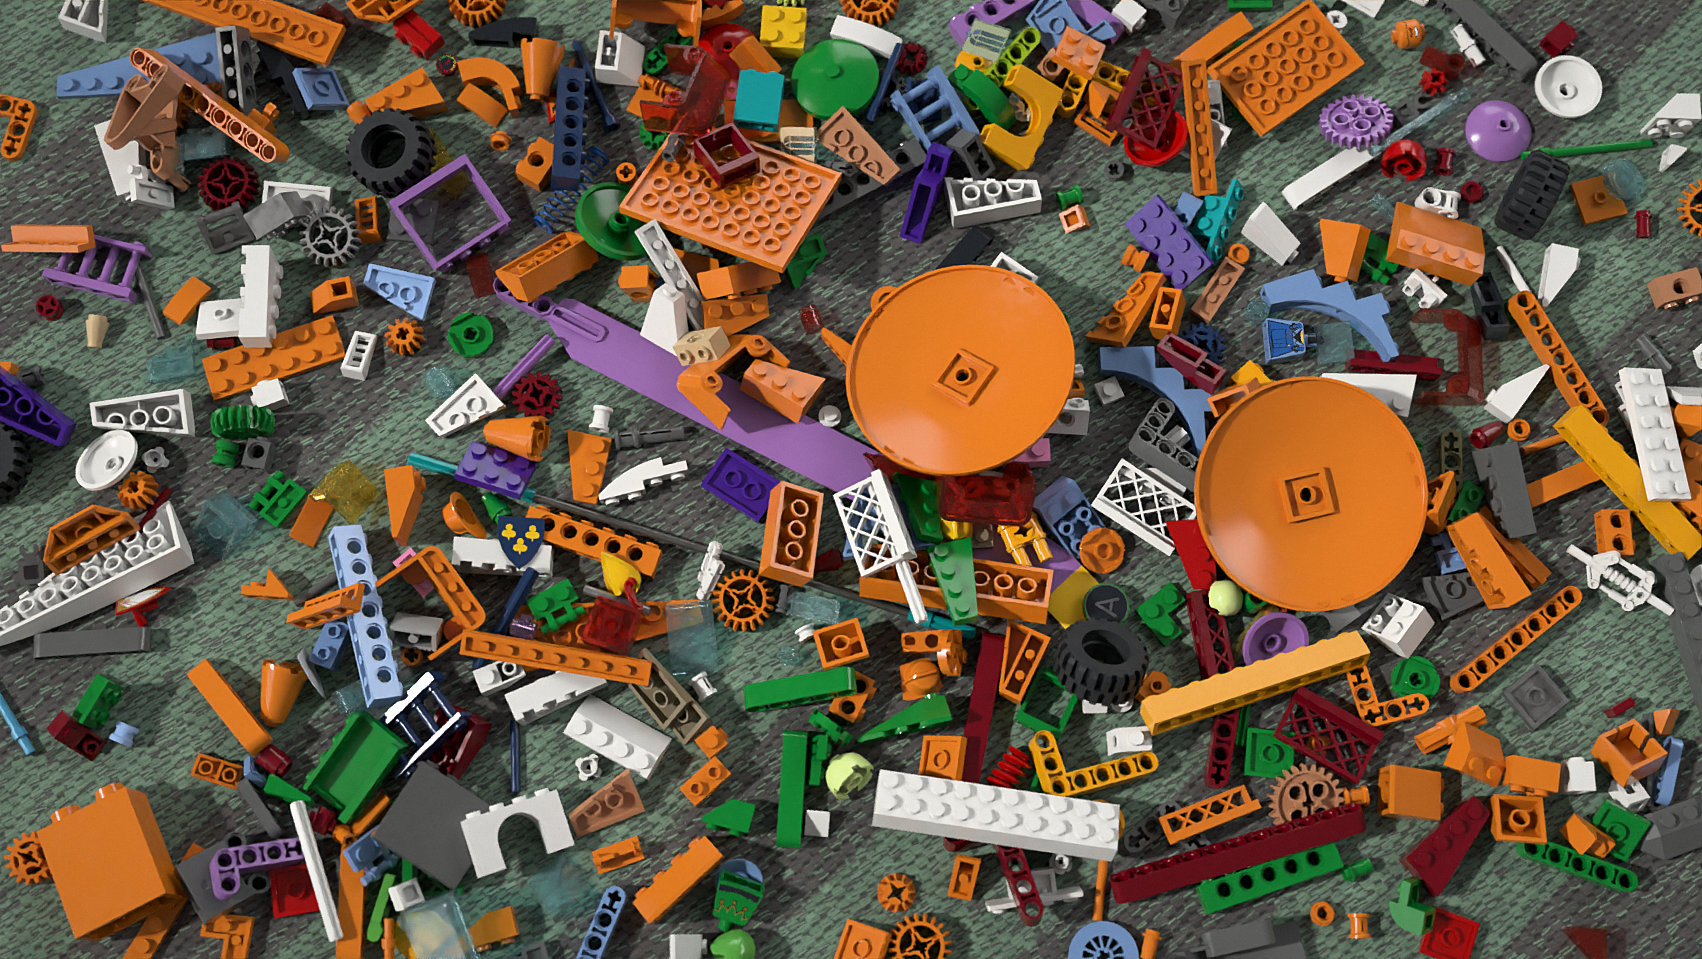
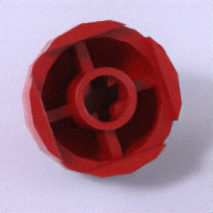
M1408 139L1394 141L1383 152L1381 171L1384 176L1393 179L1392 174L1398 175L1393 171L1395 166V170L1398 173H1402L1399 176L1406 177L1405 181L1417 180L1425 173L1427 166L1426 152L1416 141Z

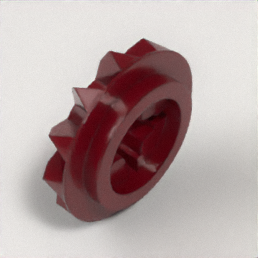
M911 41L903 44L904 48L896 69L906 75H916L922 72L928 62L926 49L921 47L919 43L915 44ZM907 53H909L911 56L915 55V63L910 59L905 60L907 58Z

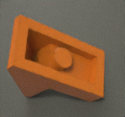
M1092 80L1083 100L1095 118L1098 119L1102 111L1108 114L1111 113L1120 93Z
M270 569L267 571L266 585L260 582H250V585H242L241 595L246 598L292 601L293 599L290 591Z
M1576 813L1559 829L1560 833L1581 855L1587 852L1594 858L1602 860L1616 845L1615 840Z
M962 854L956 855L947 896L971 901L981 859Z

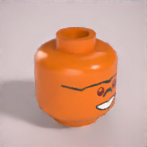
M1417 19L1397 22L1395 29L1391 30L1392 43H1396L1398 48L1402 50L1419 47L1421 42L1425 40L1423 23H1419Z

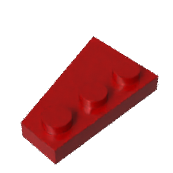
M1198 520L1165 521L1193 590L1210 589L1211 585L1217 581L1215 559L1205 543Z

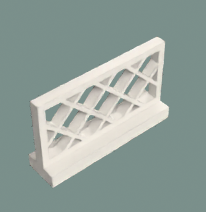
M1123 458L1091 504V506L1168 556L1175 549V544L1172 539L1165 536L1163 526L1167 525L1162 523L1160 510L1174 508L1175 518L1179 520L1176 507L1186 505L1194 510L1190 517L1186 519H1194L1196 517V509L1193 503ZM1123 465L1132 470L1133 480L1120 482L1118 472ZM1135 473L1140 475L1142 478L1136 479ZM1116 476L1117 483L1111 484V482ZM1148 480L1151 482L1153 492L1140 495L1137 481ZM1134 482L1137 495L1123 498L1121 485ZM1118 486L1121 499L1110 500L1104 496V493L1108 487ZM1155 486H1157V487L1160 488L1161 490H1160V491H1156V490H1155ZM1166 492L1171 495L1173 505L1159 507L1156 494ZM1154 495L1156 508L1143 511L1140 498ZM1138 498L1140 511L1128 512L1124 501ZM1174 498L1182 503L1175 504ZM1116 502H1122V507L1116 504ZM1157 511L1160 524L1148 525L1145 522L1144 513ZM1141 514L1142 520L1135 515ZM1161 527V532H1159L1155 528Z
M880 469L872 472L871 477L833 495L861 577L863 578L902 560L907 559L910 561L917 557L889 478ZM872 484L874 492L871 498L862 496L865 487ZM848 495L855 497L850 509L844 507L841 500ZM860 499L869 502L864 514L855 511ZM874 504L881 507L878 519L869 516ZM853 514L862 517L857 529L851 527L849 523ZM867 519L876 522L871 534L862 531ZM881 524L889 529L885 539L876 536ZM860 534L869 537L865 549L857 546ZM874 539L883 542L878 555L869 552ZM888 545L895 547L898 555L890 559L883 557ZM867 555L877 558L873 567L865 569L864 566Z

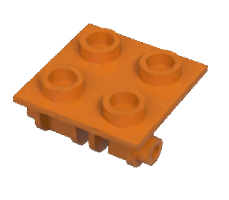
M647 73L645 76L641 75L638 81L641 85L638 87L626 111L643 119L651 115H662L670 120L685 91Z

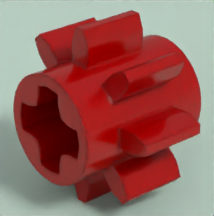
M1433 68L1430 73L1425 70L1422 74L1423 79L1418 83V85L1423 86L1424 90L1422 93L1427 92L1431 94V97H1434L1436 92L1442 94L1445 90L1444 86L1448 83L1444 76L1445 72L1436 70V68Z

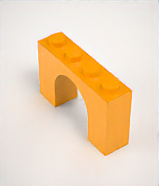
M1020 64L1011 67L1003 87L1021 97L1027 103L1031 113V122L1028 130L1024 135L1018 137L993 123L984 125L979 138L989 154L1014 169L1025 170L1030 168L1035 161L1034 155L1037 148L1044 141L1043 135L1053 121L1052 116L1055 109L1061 104V96L1064 90Z

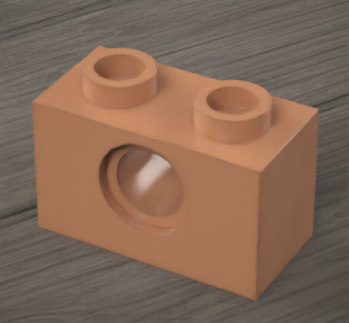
M1697 267L1654 278L1647 284L1656 309L1664 307L1665 310H1670L1678 307V303L1682 302L1690 305L1700 300L1699 297L1702 296V279ZM1674 287L1679 290L1680 294L1674 290Z

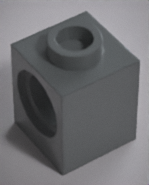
M258 436L257 439L248 438L241 465L248 470L269 474L276 447L271 443L270 439ZM259 450H264L262 457H255Z

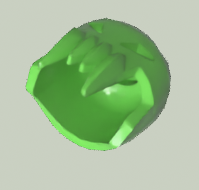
M742 929L730 930L720 935L710 946L714 959H755L756 946L753 938Z

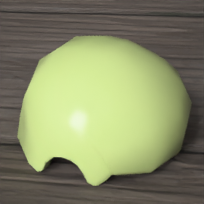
M1215 581L1209 591L1210 606L1220 611L1219 615H1236L1241 609L1244 600L1241 588L1232 581Z

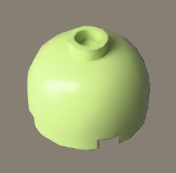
M857 753L838 754L829 762L826 772L827 786L837 799L846 800L850 798L847 794L856 786H858L859 791L869 782L873 775L870 769H873V766Z

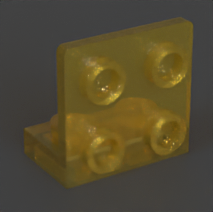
M350 460L338 463L311 492L309 497L314 502L327 501L349 524H354L381 492Z

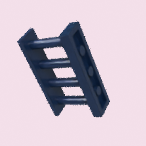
M428 671L378 720L390 731L400 726L417 749V752L410 759L404 753L398 760L401 768L393 774L396 779L411 778L418 767L416 764L421 761L425 762L455 732L462 730L468 724L467 720L473 716L470 711L457 713L441 692L440 684L446 679L441 671ZM429 695L434 697L450 719L442 728H440L423 705V700ZM416 710L434 735L426 744H424L408 722V715Z

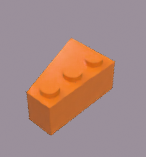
M751 261L697 273L703 300L725 295L728 296V299L741 297V292H744V295L758 293L757 288H759L760 292L773 289L772 284L781 282L779 272Z
M755 359L744 373L740 390L798 424L819 397L825 378Z

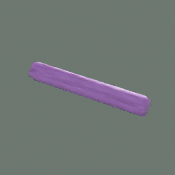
M545 335L492 390L501 401L515 387V384L521 381V377H524L555 345L554 339L549 335Z

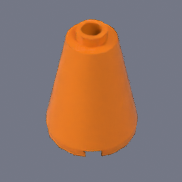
M527 38L521 40L526 95L531 97L530 100L543 102L544 98L549 97L565 52V45L562 44L561 47H558V42L541 38H533L532 42H527Z
M543 416L490 420L484 426L483 435L486 441L530 461L539 462L544 458L540 456L542 449L544 448L546 451L548 449L550 426L546 425L545 421H548V419Z
M263 659L260 718L264 720V724L278 727L279 723L285 722L308 676L301 665L287 661L274 664L275 659Z

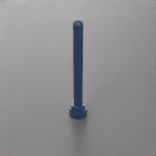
M573 40L572 47L582 69H586L585 77L589 79V86L603 116L601 122L605 133L618 130L621 126L617 116L610 113L579 40Z

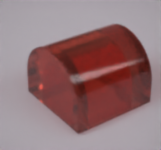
M811 304L802 307L799 317L806 334L823 329L824 323L817 305Z

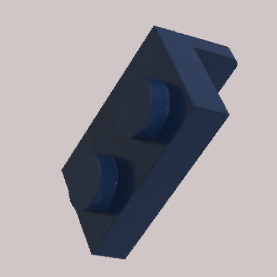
M912 77L906 78L905 94L927 81L928 78L914 81ZM931 88L908 102V107L914 115L939 100L940 94L936 88ZM941 109L918 122L919 125L942 120Z

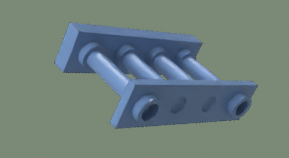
M939 65L927 73L929 77L924 83L903 96L899 90H896L891 95L892 106L897 112L900 111L926 155L929 147L932 145L930 141L954 126L976 133L978 137L981 134ZM936 88L940 94L939 100L913 115L907 103L929 89ZM948 107L952 114L951 118L925 134L918 122L939 109Z

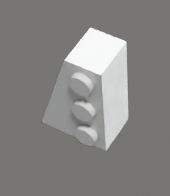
M66 0L58 17L63 29L106 43L108 0Z

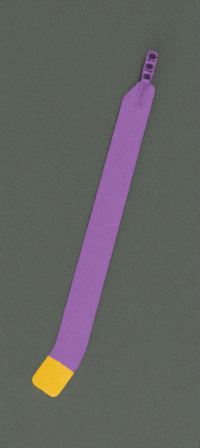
M498 277L494 280L493 288L500 300L539 320L549 322V325L571 359L836 493L865 480L867 477H871V473L878 469L888 476L891 485H895L892 476L896 472L937 482L917 471L893 462L885 455L830 427L824 426L822 423L806 415L798 424L742 392L740 390V382L722 373L719 376L722 379L723 385L716 396L731 409L724 428L719 430L677 389L676 383L679 375L691 365L682 366L677 356L640 335L641 332L575 299L566 298L559 304H556L551 298L542 294L534 302H520L509 290L500 292V288L505 285ZM543 305L550 306L549 310L546 312L539 311L540 307ZM937 482L939 500L948 495H956L945 485ZM852 495L846 496V498H848V499H850V500H852V501H853L854 498H855V497L852 496ZM976 502L973 506L980 505L981 503ZM991 511L994 547L993 549L972 550L973 558L1016 564L1012 554L1007 553V547L1001 534L997 532L999 526ZM1019 529V531H1018L1017 534H1018V535L1022 534L1023 537H1025V535H1026L1027 532H1026V531H1025V532H1022V531ZM1046 538L1047 545L1053 555V558L1049 561L1041 563L1033 545L1029 544L1024 549L1032 567L1054 570L1048 611L1066 629L1079 620L1083 619L1086 621L1087 618L1083 614L1082 607L1084 597L1093 586L1099 583L1066 549Z

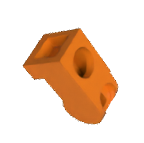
M942 630L901 634L902 654H937V652L942 651V644H938V638Z

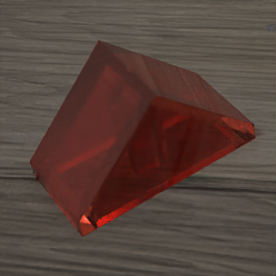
M488 251L466 258L467 272L476 299L496 294L493 288L495 279Z
M1575 926L1562 929L1587 959H1607V929Z

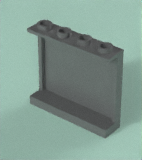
M429 760L426 763L421 761L416 764L418 766L378 828H374L369 837L448 888L455 889L473 862L460 822L467 819L466 814L480 810L481 814L490 812L489 807L496 804L488 799L484 802L478 798L479 793L468 786L466 789L458 785L459 780L448 773L446 776L438 771L439 767Z

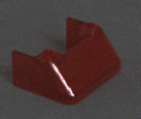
M666 43L665 51L669 72L671 74L690 75L691 78L685 92L672 91L664 97L662 102L640 100L639 104L645 130L694 136L707 134L713 129L731 85L730 74L701 47Z
M1420 308L1411 318V323L1444 324L1447 330L1457 332L1458 375H1453L1447 380L1446 392L1424 391L1415 400V405L1471 407L1478 405L1484 398L1480 324L1458 309Z

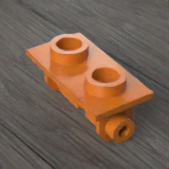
M638 836L592 851L595 867H597L599 875L645 859Z

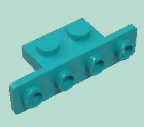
M1232 179L1226 197L1205 195L1191 233L1195 238L1210 240L1206 253L1214 262L1212 266H1216L1218 259L1222 256L1224 242L1229 237L1231 223L1236 218L1237 207L1244 196V188L1238 179Z

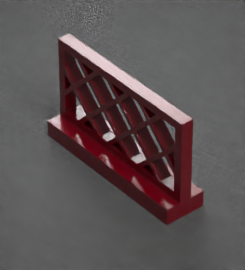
M1144 47L1135 58L1104 129L1109 132L1115 130L1154 150L1183 87V77L1180 70L1151 56L1152 51ZM1151 63L1158 67L1160 74L1151 76L1148 69L1149 64ZM1173 75L1179 78L1178 85L1170 86L1167 76ZM1162 78L1165 88L1157 90L1153 80ZM1148 82L1152 92L1143 94L1140 84ZM1167 92L1170 102L1162 105L1158 94ZM1154 96L1157 106L1148 108L1145 98ZM1140 100L1143 110L1134 112L1132 102ZM1159 110L1162 120L1154 123L1150 112ZM1145 114L1149 125L1140 127L1136 116ZM1132 118L1135 129L1129 130L1123 127L1124 120ZM1151 128L1154 135L1152 141L1144 137L1143 130Z
M1303 686L1297 688L1293 692L1291 700L1272 737L1357 785L1385 733ZM1295 704L1304 709L1306 717L1295 719L1292 711ZM1318 717L1323 719L1327 729L1316 731L1312 719ZM1307 720L1312 733L1301 735L1297 723ZM1292 724L1296 737L1288 738L1281 734L1283 727ZM1339 729L1344 731L1348 741L1337 743L1333 731ZM1328 732L1333 745L1322 747L1318 735ZM1313 736L1317 749L1309 750L1305 748L1302 739ZM1361 741L1370 747L1366 754L1358 755L1354 743ZM1349 744L1354 757L1343 759L1339 747ZM1334 748L1338 761L1330 762L1326 760L1324 750ZM1355 760L1358 767L1356 776L1347 772L1346 762Z

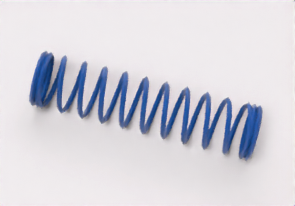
M590 146L589 150H587L588 157H585V159L595 163L599 169L603 170V167L593 160L588 152H591L595 158L602 157L604 160L602 162L605 164L610 162L609 157L598 147ZM581 164V166L590 170L594 176H598V174L593 169L588 167L586 164ZM584 174V177L587 178V181L589 183H593V181ZM579 183L584 190H587L584 184ZM564 190L554 191L556 198H549L551 205L544 204L545 212L539 211L538 215L534 217V221L543 228L544 225L548 227V233H553L555 229L548 221L541 217L540 213L553 218L558 224H560V221L550 215L545 206L555 209L561 216L566 217L563 212L552 204L551 199L560 202L566 209L571 210L567 204L558 198L556 193L567 196L574 204L577 203ZM575 191L578 196H582L580 192Z

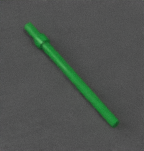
M1651 139L1554 149L1542 147L1538 148V150L1554 157L1651 148L1653 143ZM1532 151L1521 152V160H1525Z

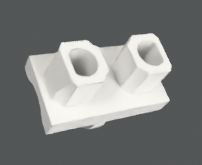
M1418 268L1404 282L1405 286L1402 289L1407 296L1412 297L1416 294L1421 299L1418 302L1419 307L1424 311L1435 310L1448 296L1436 284L1440 279L1438 276L1431 280Z

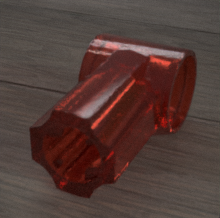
M1429 45L1425 48L1418 62L1430 69L1436 68V70L1441 72L1444 71L1445 79L1450 81L1460 77L1466 64L1462 55L1456 53L1450 55Z

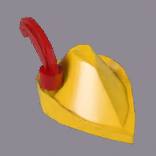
M602 551L603 577L609 593L628 598L636 610H642L643 605L638 603L635 596L642 582L640 573L632 565Z

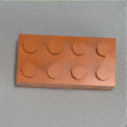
M781 481L771 490L759 575L799 587L813 579L823 493L785 481Z

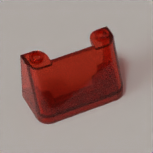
M1013 461L1008 463L1004 468L1002 477L936 475L937 507L940 517L946 521L1005 526L1026 525L1032 516L1037 487L1028 462Z

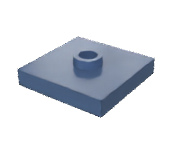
M295 68L292 72L308 110H344L349 107V103L333 68Z

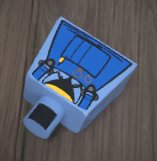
M1266 318L1262 324L1266 365L1301 359L1306 352L1305 347H1316L1317 345L1316 334H1304L1302 322Z

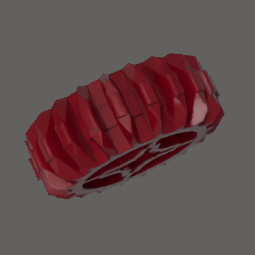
M226 155L224 161L217 157V163L214 164L209 161L210 168H203L205 175L199 176L201 183L197 184L201 190L199 195L204 200L205 205L210 206L212 211L215 212L230 207L232 203L239 201L241 207L244 206L246 209H249L248 201L255 203L252 195H259V191L256 189L260 187V182L257 180L259 176L254 172V167L250 164L248 165L246 160L242 159L240 161L239 157L236 156L231 160ZM232 171L244 174L245 179L235 177ZM213 191L223 193L225 199L215 197Z

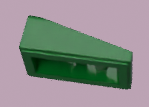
M270 773L264 788L268 797L290 803L303 800L305 807L314 808L315 803L308 795Z

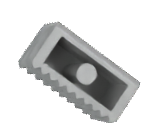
M397 612L390 625L392 645L409 647L410 649L413 647L414 649L418 648L424 651L427 649L428 651L432 650L435 652L444 636V619Z

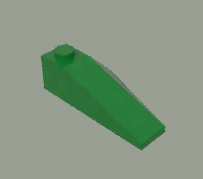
M938 693L925 695V699L918 701L859 736L856 740L857 745L950 725L952 717L945 695L939 696Z

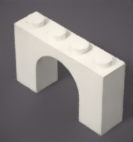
M548 788L534 792L535 797L529 799L526 798V795L512 799L513 804L505 807L503 803L490 806V812L481 814L480 810L466 814L467 819L460 823L478 878L506 869L497 837L500 825L509 816H525L535 823L539 830L546 855L574 845L557 789L550 792Z

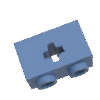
M337 620L325 623L308 661L336 673L351 641L349 626Z

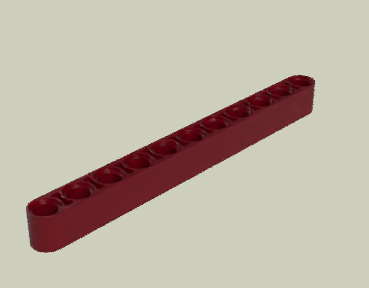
M1348 803L1117 872L1109 878L1115 902L1119 904L1133 902L1360 834L1366 830L1362 806L1359 803Z

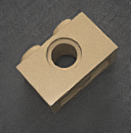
M719 326L686 332L675 343L673 349L681 365L686 366L719 360L731 345L722 327Z

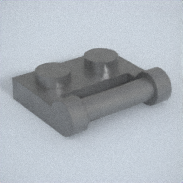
M239 201L232 203V206L205 216L201 214L195 217L196 223L212 255L255 239L254 233L243 217L245 214ZM235 214L238 218L210 230L207 227L210 223Z

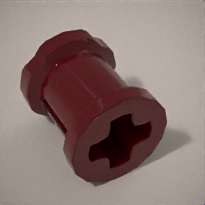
M1446 147L1438 148L1435 154L1437 156V163L1433 168V172L1437 175L1451 176L1454 172L1452 163L1453 158L1456 156V151Z

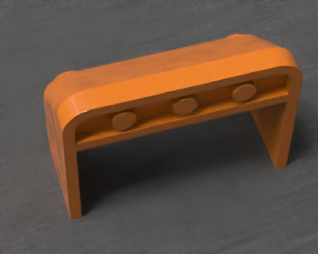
M612 0L609 38L614 39L615 27L617 29H626L632 25L633 20L676 25V30L682 36H694L693 48H698L702 19V0Z
M733 334L727 337L731 346L719 360L692 364L678 377L677 389L719 430L724 428L731 409L716 396L723 385L722 379L719 376L720 373L747 352L754 359L788 368L790 361L761 335Z
M435 546L426 547L375 583L377 587L382 588L400 574L407 583L412 585L420 584L428 579L450 609L454 617L446 622L443 629L444 635L449 642L428 656L430 661L436 659L460 642L464 629L475 631L484 623L486 618L482 606L444 553Z

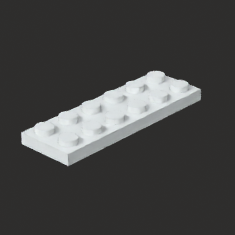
M1623 368L1619 370L1648 501L1686 502L1692 499L1662 370L1647 368Z

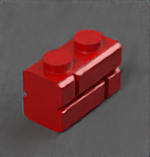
M412 9L393 23L392 27L395 31V38L403 45L407 43L411 47L410 51L417 58L422 56L428 61L445 44L443 36Z

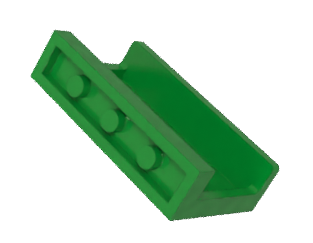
M366 710L357 713L353 712L346 719V727L332 739L333 745L320 756L318 760L320 762L319 765L307 774L305 778L307 782L303 786V789L306 791L313 789L341 812L338 819L344 824L352 822L358 817L409 746Z

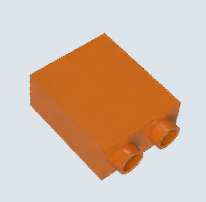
M121 782L109 784L96 791L94 795L97 801L82 809L79 805H70L55 811L50 816L52 824L36 832L75 939L99 942L186 897L182 886L173 873L174 865L146 793L124 787V784Z

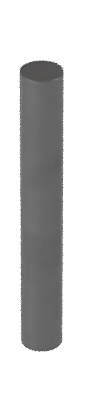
M585 585L583 588V594L647 616L651 612L652 607L642 604L643 609L639 611L626 598L589 585Z

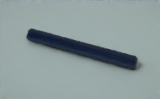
M527 567L492 628L491 634L505 636L539 576V572L536 569ZM476 657L472 667L477 670L487 666L490 659Z

